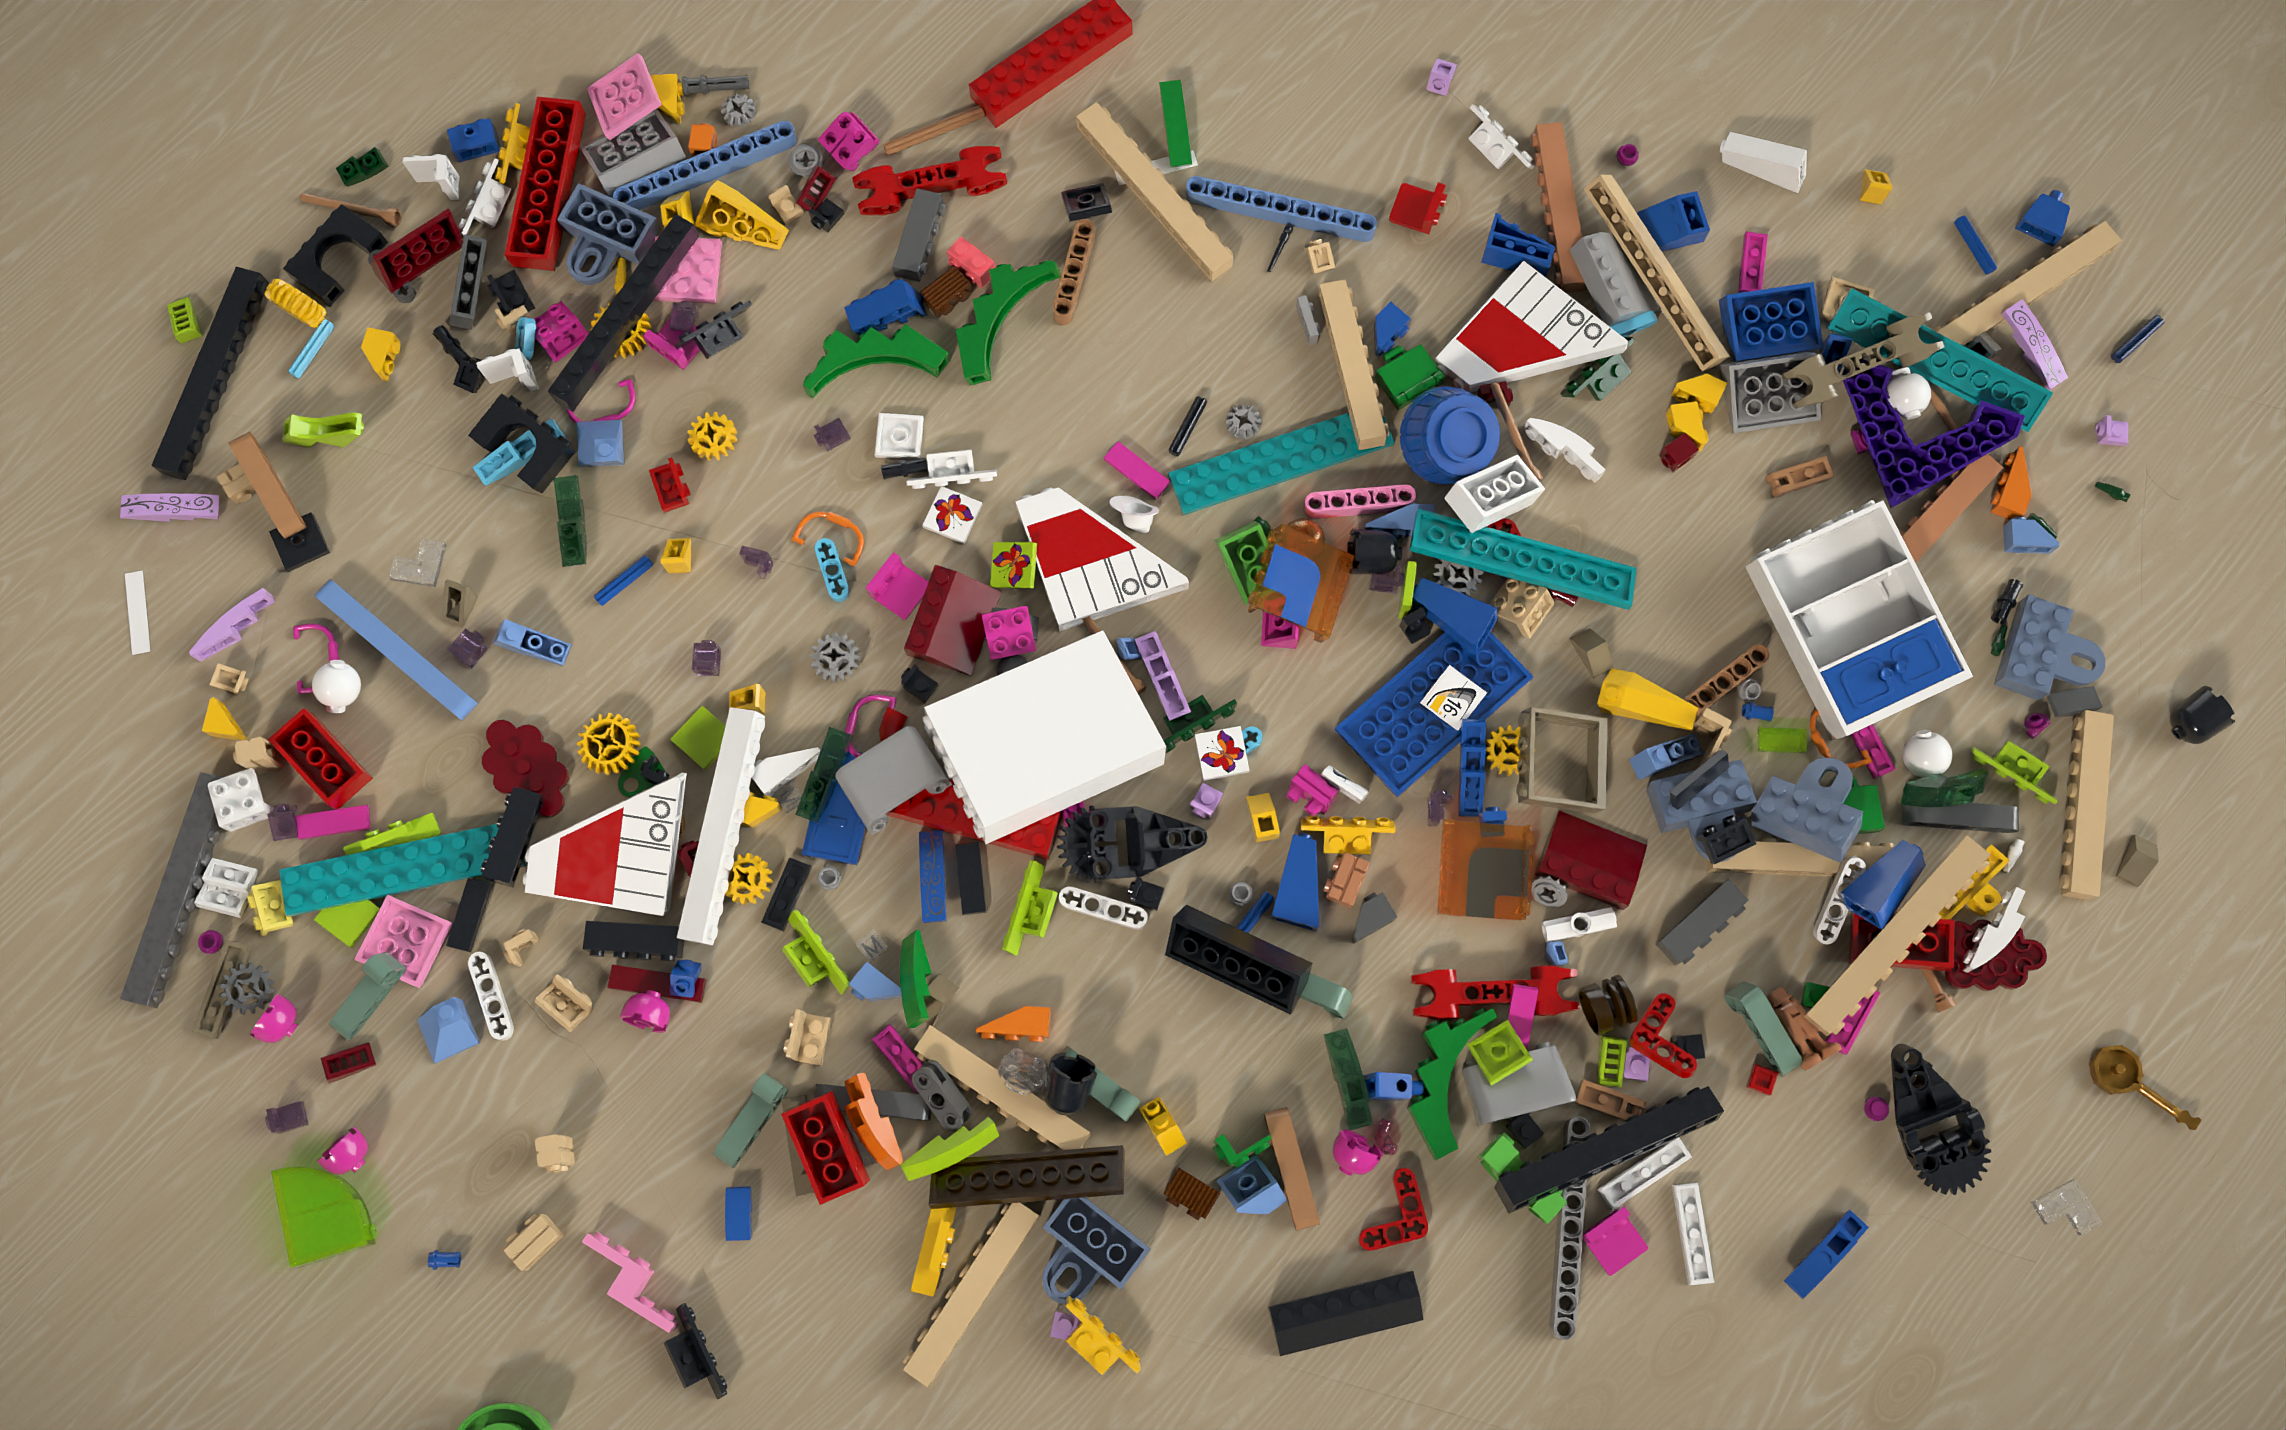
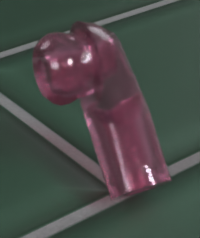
M1381 1118L1375 1135V1141L1382 1153L1394 1155L1397 1152V1145L1393 1143L1389 1136L1393 1122Z

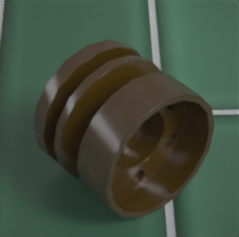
M1619 974L1611 977V981L1608 978L1602 980V990L1596 983L1579 989L1578 995L1583 1013L1590 1028L1597 1036L1614 1030V1020L1620 1027L1626 1026L1627 1022L1632 1024L1638 1021L1633 995Z

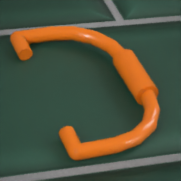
M818 511L810 513L800 521L792 536V541L801 545L805 543V540L799 538L801 530L813 518L824 517L831 522L854 530L858 537L857 551L852 560L844 557L843 562L851 566L857 564L863 550L864 540L860 529L851 523V520L833 512Z
M1815 709L1810 717L1809 727L1812 733L1810 736L1821 756L1832 758L1820 732L1816 729V718L1819 712ZM1867 750L1861 752L1864 757L1863 760L1846 765L1850 769H1854L1871 763L1872 759Z

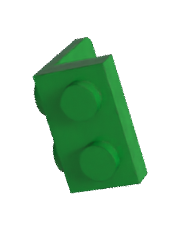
M1222 1134L1213 1141L1215 1146L1212 1149L1219 1160H1225L1228 1167L1234 1164L1237 1168L1249 1160L1248 1154L1254 1151L1257 1155L1270 1146L1268 1142L1272 1137L1269 1134L1236 1155L1225 1135Z

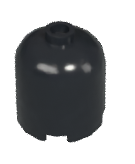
M1353 528L1350 531V535H1353L1352 542L1347 543V564L1352 566V569L1348 570L1350 574H1388L1394 570L1397 561H1401L1402 547H1398V541L1393 534L1386 531Z
M2203 686L2171 711V732L2179 740L2182 739L2191 744H2201L2235 723V720L2231 719V716L2235 714L2232 707L2222 695L2216 697L2211 693L2213 690L2211 687Z
M1062 1052L1051 1057L1043 1090V1098L1046 1105L1060 1115H1073L1082 1111L1087 1105L1097 1076L1095 1064L1079 1054L1074 1058L1066 1056V1052Z

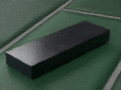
M1722 749L1719 750L1670 791L1672 806L1677 810L1680 809L1729 768L1728 753Z
M979 842L956 845L962 915L986 913Z
M789 857L761 921L762 924L783 932L785 931L789 917L795 908L811 871V865Z
M471 878L467 879L446 944L447 947L471 953L493 884Z

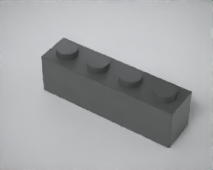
M916 189L892 266L895 276L920 282L922 274H926L928 269V262L926 261L928 255H932L934 249L933 238L934 235L938 236L940 230V223L938 222L940 216L943 217L946 210L942 194Z
M464 234L449 321L451 326L472 330L487 239Z
M1729 879L1726 880L1659 940L1656 946L1674 965L1681 962L1685 965L1695 956L1693 951L1698 946L1702 949L1712 941L1710 938L1712 933L1715 931L1720 933L1729 925L1727 920L1732 915L1736 918L1746 909L1743 905L1748 901L1747 897Z

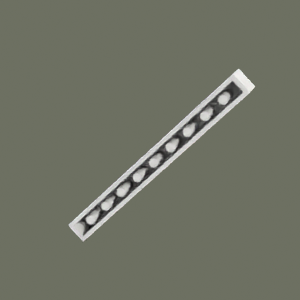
M732 707L729 709L677 934L679 939L713 945L718 934L717 925L719 917L723 912V899L729 886L728 877L734 864L733 855L735 847L739 842L738 833L740 825L744 820L745 803L750 794L749 785L755 772L754 763L756 755L760 750L759 741L761 733L765 728V716L753 710Z

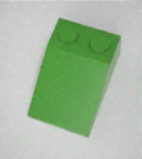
M1253 521L1214 539L1245 605L1275 591L1263 586L1272 557V550L1260 523Z

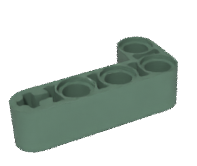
M388 952L375 954L366 961L362 967V971L366 975L329 1022V1025L347 1040L353 1038L361 1030L406 971V967Z
M1310 973L1300 998L1322 1007L1326 1012L1338 1018L1344 1019L1354 996L1346 988Z
M1742 982L1724 994V999L1734 1012L1743 1016L1769 1063L1778 1072L1779 1076L1783 1077L1801 1065L1802 1059L1765 994L1758 986Z
M1066 1046L1062 1051L1066 1052V1056L1074 1058L1078 1054L1069 1046ZM1095 1067L1097 1076L1090 1096L1126 1123L1141 1102Z
M763 1073L758 1078L751 1090L753 1095L713 1152L714 1156L731 1168L736 1167L782 1102L781 1099H784L788 1092L787 1087L768 1074Z

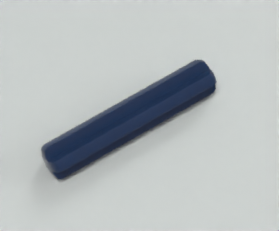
M2155 315L2111 355V359L2115 363H2121L2164 324V319L2160 315Z

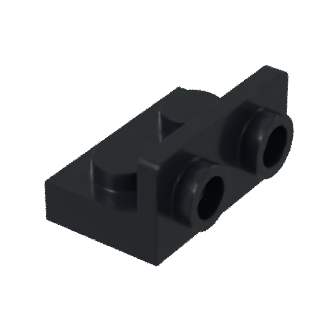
M515 270L496 279L492 275L487 276L491 283L487 286L493 297L498 296L500 302L497 305L503 315L509 314L513 309L524 306L528 312L535 309Z
M1735 815L1727 816L1722 819L1723 823L1716 826H1707L1701 830L1702 833L1695 836L1697 841L1703 843L1711 864H1717L1756 845L1746 818Z

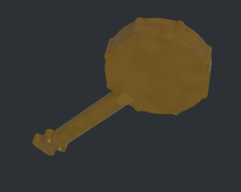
M2114 1045L2099 1048L2089 1063L2093 1083L2110 1095L2136 1090L2175 1117L2177 1123H2185L2189 1130L2197 1129L2201 1123L2199 1117H2191L2187 1110H2180L2141 1082L2142 1077H2144L2142 1064L2139 1060L2140 1057L2123 1045Z

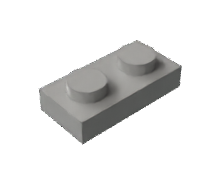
M1306 295L1297 297L1296 308L1308 345L1317 344L1318 336L1321 335L1319 323L1314 322L1313 319L1315 314L1312 302L1308 303Z

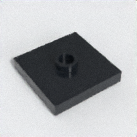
M1104 183L1061 192L1069 222L1112 213V207Z
M312 512L301 516L306 528L286 539L277 528L269 531L284 568L288 572L330 553Z

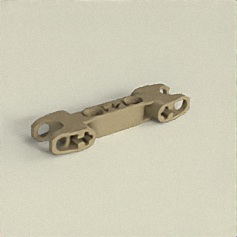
M1931 313L1907 317L1886 326L1890 335L1889 339L1826 365L1821 353L1804 360L1788 372L1781 375L1783 381L1791 378H1800L1807 384L1806 395L1793 403L1794 408L1817 405L1839 395L1834 385L1835 383L1899 357L1902 367L1906 368L1927 359L1930 355L1943 348L1944 344L1942 341L1926 344L1919 338L1918 330L1923 323L1932 319ZM1880 347H1884L1887 350V357L1881 356ZM1870 356L1871 360L1861 364L1859 362L1860 359ZM1839 364L1845 368L1844 375L1839 374L1837 370Z

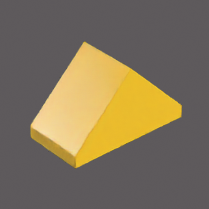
M1864 170L1860 201L1882 204L1893 187L1887 173Z
M690 538L667 539L661 557V564L668 573L691 572Z
M760 684L729 692V709L732 707L753 710L765 715L766 693Z
M215 697L211 698L202 731L212 737L241 741L247 739L225 704Z

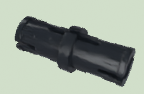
M443 325L433 330V336L442 344L446 354H450L458 365H460L461 360L471 359L460 346L458 339L453 338Z
M925 457L909 461L902 459L898 463L881 465L884 480L898 476L908 477V474L928 471Z
M2014 579L2008 581L2003 594L1998 597V605L1991 615L1993 622L1998 624L2001 619L2000 624L2006 623L2011 609L2015 608L2017 604L2018 594L2023 588L2021 581L2016 579L2014 584Z

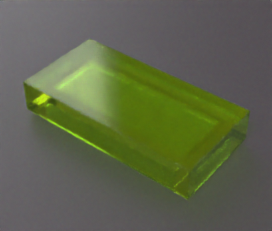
M1765 727L1757 729L1758 752H1807L1806 729Z

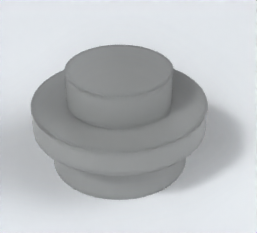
M1747 678L1739 685L1738 695L1745 701L1756 700L1761 694V686L1755 679Z
M827 866L819 871L817 880L823 889L833 890L839 886L841 874L835 867Z
M1237 882L1230 888L1229 897L1234 904L1244 906L1251 901L1253 891L1247 883Z

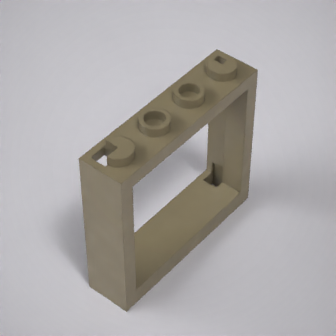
M1535 707L1522 711L1518 720L1520 726V737L1518 740L1520 755L1517 763L1519 783L1516 788L1518 803L1587 813H1597L1606 810L1608 718ZM1535 721L1588 729L1586 802L1533 795Z

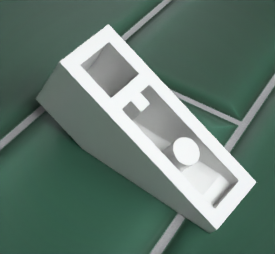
M816 747L768 757L763 761L758 760L754 763L755 772L752 779L766 796H772L824 755Z

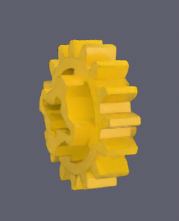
M706 412L704 419L697 416L699 422H691L693 430H688V434L691 437L688 439V442L692 445L691 449L693 452H698L697 454L700 458L706 455L708 461H711L712 456L720 460L721 454L727 457V450H734L731 443L738 441L736 436H734L737 434V430L733 427V422L728 420L724 414L719 418L717 412H714L712 417ZM712 431L714 432V438H713V441H714V442H712V440H711V438H712V436H711V435H712Z
M1508 725L1504 731L1500 726L1497 729V733L1492 731L1490 733L1491 739H1486L1485 744L1489 746L1486 747V754H1489V756L1486 757L1485 761H1492L1493 764L1490 769L1499 768V775L1503 771H1506L1507 776H1511L1513 771L1519 775L1517 763L1520 755V750L1518 749L1520 727L1513 731L1511 725ZM1494 746L1498 749L1497 757L1494 752ZM1511 747L1513 751L1507 754L1505 750ZM1504 762H1511L1513 765H1507Z
M747 853L744 858L738 854V860L734 861L729 873V886L725 895L729 898L732 897V901L736 903L740 901L741 904L747 905L749 900L752 904H756V897L763 900V891L770 892V889L766 886L767 883H773V880L768 878V875L772 874V870L765 869L768 863L761 861V857L757 855L753 858L752 854ZM752 864L748 868L743 867V865ZM743 873L746 874V875H748V877H747L748 880H749L748 882H749L751 885L745 883V882H746V879H745V876L743 875ZM745 890H750L748 894H740V892L743 893Z

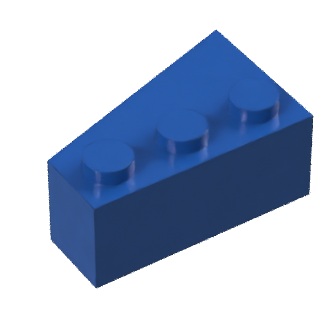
M1495 213L1481 263L1515 271L1525 261L1546 278L1555 246L1532 233L1529 235L1519 229V225L1515 223L1510 224L1501 219L1502 215Z
M903 279L894 280L888 286L873 290L870 295L862 299L853 300L850 305L844 307L852 331L859 336L863 332H867L870 327L879 332L888 329L887 324L899 320L903 324L908 322V317L920 314L921 317L928 316L920 292Z

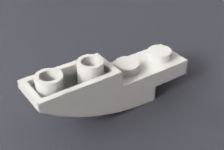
M1534 418L1527 420L1523 428L1526 435L1531 440H1536L1546 454L1552 455L1556 459L1563 453L1565 459L1570 464H1575L1586 479L1596 483L1601 478L1605 468L1591 457L1595 448L1586 440L1557 424Z
M2015 887L2011 891L2004 893L2000 902L2003 905L2000 913L1996 912L1991 925L1988 924L1975 932L1972 939L1975 944L1973 949H1969L1964 956L1963 963L1966 964L1963 971L1968 973L1995 957L2011 941L2025 916L2017 913V909L2025 894L2024 890Z

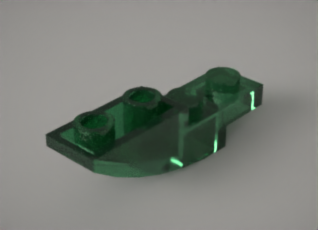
M578 476L553 478L559 519L557 527L562 566L585 565L587 560L586 525Z
M829 727L814 770L810 772L795 815L818 823L837 784L836 772L845 764L847 758L845 755L851 742L852 734Z
M1981 768L1949 778L1940 773L1908 782L1903 789L1901 804L1915 807H1949L1972 803L1976 794L1983 793L1989 772Z
M1345 1028L1323 1034L1334 1081L1338 1085L1348 1129L1351 1131L1373 1125L1368 1104L1370 1099L1348 1029Z

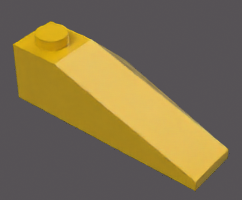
M718 180L708 189L694 224L696 227L716 237H730L735 241H749L755 245L778 250L782 248L789 232L786 227L737 190Z
M1611 668L1603 681L1597 702L1602 713L1693 731L1698 707L1634 672Z

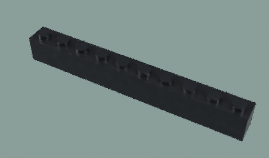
M677 214L673 216L548 389L555 402L574 412L698 239L699 235L693 223Z
M237 266L233 272L151 465L161 474L186 480L193 470L194 460L201 451L202 441L205 434L210 430V422L213 415L218 411L221 396L227 389L229 377L235 370V363L239 354L243 351L245 339L252 330L253 320L260 311L261 301L269 285L266 278L259 272Z
M1709 1086L1703 1089L1696 1087L1690 1090L1685 1097H1673L1666 1102V1105L1660 1108L1658 1105L1649 1108L1645 1112L1646 1114L1642 1116L1635 1114L1627 1118L1624 1124L1619 1126L1616 1123L1612 1124L1599 1135L1592 1133L1586 1136L1583 1142L1579 1144L1572 1142L1562 1148L1563 1151L1556 1154L1554 1151L1549 1152L1536 1163H1533V1161L1526 1162L1518 1171L1513 1173L1511 1170L1506 1171L1498 1177L1499 1179L1494 1188L1507 1212L1510 1214L1713 1123L1720 1118L1724 1110Z

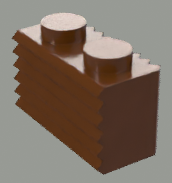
M953 266L921 290L920 295L923 302L940 318L941 315H948L958 302L966 301L972 293V288L964 275L956 266Z
M1178 1167L1163 1194L1167 1196L1165 1201L1177 1208L1180 1204L1188 1208L1186 1214L1199 1221L1201 1217L1206 1219L1220 1192Z

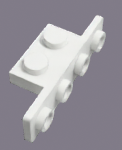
M1472 104L1469 107L1483 123L1468 139L1497 169H1500L1514 154L1526 167L1530 169L1535 167L1531 162L1533 160L1532 156L1525 150L1521 152L1517 148L1519 143L1511 135L1506 137L1503 134L1504 128L1496 120L1492 122L1487 117L1490 113L1482 105L1477 107Z
M496 158L491 163L487 162L482 171L485 177L482 182L478 181L473 192L477 195L474 201L470 199L465 209L468 215L466 219H461L457 227L462 239L464 234H467L473 219L493 229L509 196L511 188L491 179L499 161Z
M972 449L927 454L929 476L909 478L906 483L907 486L912 485V489L925 488L928 483H935V486L948 485V481L956 480L957 484L970 483V479L979 478L980 482L991 481L993 476H997V469L974 471Z

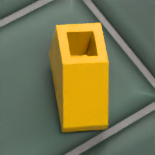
M677 74L651 75L652 82L662 104L658 108L675 123L681 124V115L685 113L684 103L681 102V96H684L682 82L679 81Z
M688 190L669 196L660 205L662 223L665 227L675 214L694 224L690 192Z
M367 327L361 348L375 372L383 381H388L389 375L394 370L396 354L400 352V340L393 332Z
M1704 374L1677 383L1671 396L1681 403L1697 401L1698 407L1702 409V412L1712 414L1727 383L1709 374Z
M1697 401L1670 405L1666 412L1670 434L1678 438L1686 433L1698 447L1699 451H1702L1708 442V433L1706 429H1703L1702 409H1699Z
M750 792L745 803L744 820L741 826L753 828L780 812L782 806L774 797L764 795L762 799L754 797L755 794Z
M1264 793L1246 797L1255 842L1278 839L1280 831L1270 794Z
M1160 1097L1139 1108L1166 1156L1187 1144L1178 1125Z

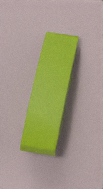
M987 1117L971 1131H968L963 1126L945 1141L938 1135L900 1164L906 1179L911 1181L933 1174L979 1151L999 1137L995 1123Z

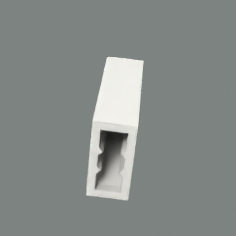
M1730 132L1727 140H1723L1721 143L1720 153H1722L1723 163L1790 191L1799 192L1806 177L1807 150Z

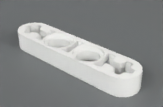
M1848 856L1842 861L1814 926L1813 935L1823 944H1831L1836 940L1849 911L1845 906L1842 895L1838 892V888L1842 883H1848L1849 885L1852 883L1851 880L1843 878L1844 875L1854 878L1855 881L1866 871V864L1856 856ZM1856 862V865L1859 868L1857 871L1853 870L1851 873V869L1848 867L1850 864H1855ZM1833 905H1839L1841 908V912L1837 917L1829 915V909ZM1827 918L1830 921L1836 923L1835 925H1832L1831 923L1829 924L1825 921V919ZM1828 927L1830 935H1825L1823 938V935L1820 932L1822 929L1826 930Z
M1065 887L1059 893L1060 904L1066 909L1135 930L1142 929L1147 924V913L1140 907L1075 887ZM1073 892V897L1080 899V895H1084L1081 908L1077 907L1079 903L1076 901H1071L1070 904H1067L1063 896ZM1094 898L1099 902V907L1095 911H1089L1085 907L1088 899ZM1113 905L1119 906L1121 908L1120 916L1117 918L1110 917L1108 915L1109 907ZM1125 908L1130 909L1128 911L1129 915L1135 916L1137 912L1141 913V918L1144 919L1143 922L1139 921L1138 924H1134L1133 919L1129 917L1126 918V922L1122 921L1125 916Z
M475 952L469 957L468 967L489 1032L497 1040H508L514 1033V1025L493 961L488 954ZM478 958L485 960L482 967L485 972L490 971L489 974H483L481 968L475 966L478 963ZM485 979H492L493 988L490 991L484 992L481 986L482 982ZM496 1000L499 1001L501 1005L499 1012L491 1014L489 1011L490 1003ZM499 1018L501 1024L507 1026V1029L504 1030V1035L497 1033V1030L500 1029L499 1022L496 1020L492 1021V1019Z

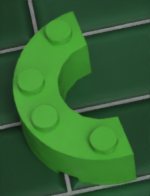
M1505 1133L1502 1135L1497 1134L1478 1156L1479 1160L1483 1158L1480 1163L1496 1181H1498V1177L1502 1173L1509 1170L1512 1173L1518 1171L1527 1162H1523L1519 1158L1521 1154L1512 1146L1515 1142ZM1561 1190L1528 1205V1210L1548 1224L1567 1201L1561 1196L1563 1193Z
M503 1402L475 1411L461 1423L457 1430H552V1427L547 1419L533 1407L517 1402Z

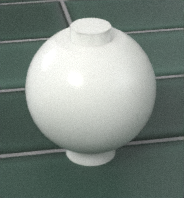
M1909 367L1893 371L1891 374L1892 380L1888 382L1886 388L1890 397L1888 399L1889 403L1897 411L1899 417H1907V420L1921 416L1920 413L1927 408L1931 399V389L1928 382L1919 374H1911Z
M331 660L330 663L320 667L314 674L312 690L317 700L326 705L327 712L342 713L345 712L347 705H350L357 699L361 690V680L356 670L345 664L344 661Z
M1931 730L1916 732V735L1912 736L1903 748V762L1906 768L1915 776L1921 777L1922 783L1939 782L1941 780L1940 774L1944 773L1951 764L1952 750L1949 743L1941 735L1933 733Z

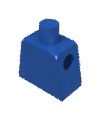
M2052 190L2049 196L2041 194L2016 225L2015 229L2053 247L2064 233L2070 211L2069 205L2061 202L2064 194L2059 190Z
M1374 1072L1363 1075V1100L1404 1101L1411 1099L1412 1095H1422L1423 1082L1412 1080L1411 1074Z

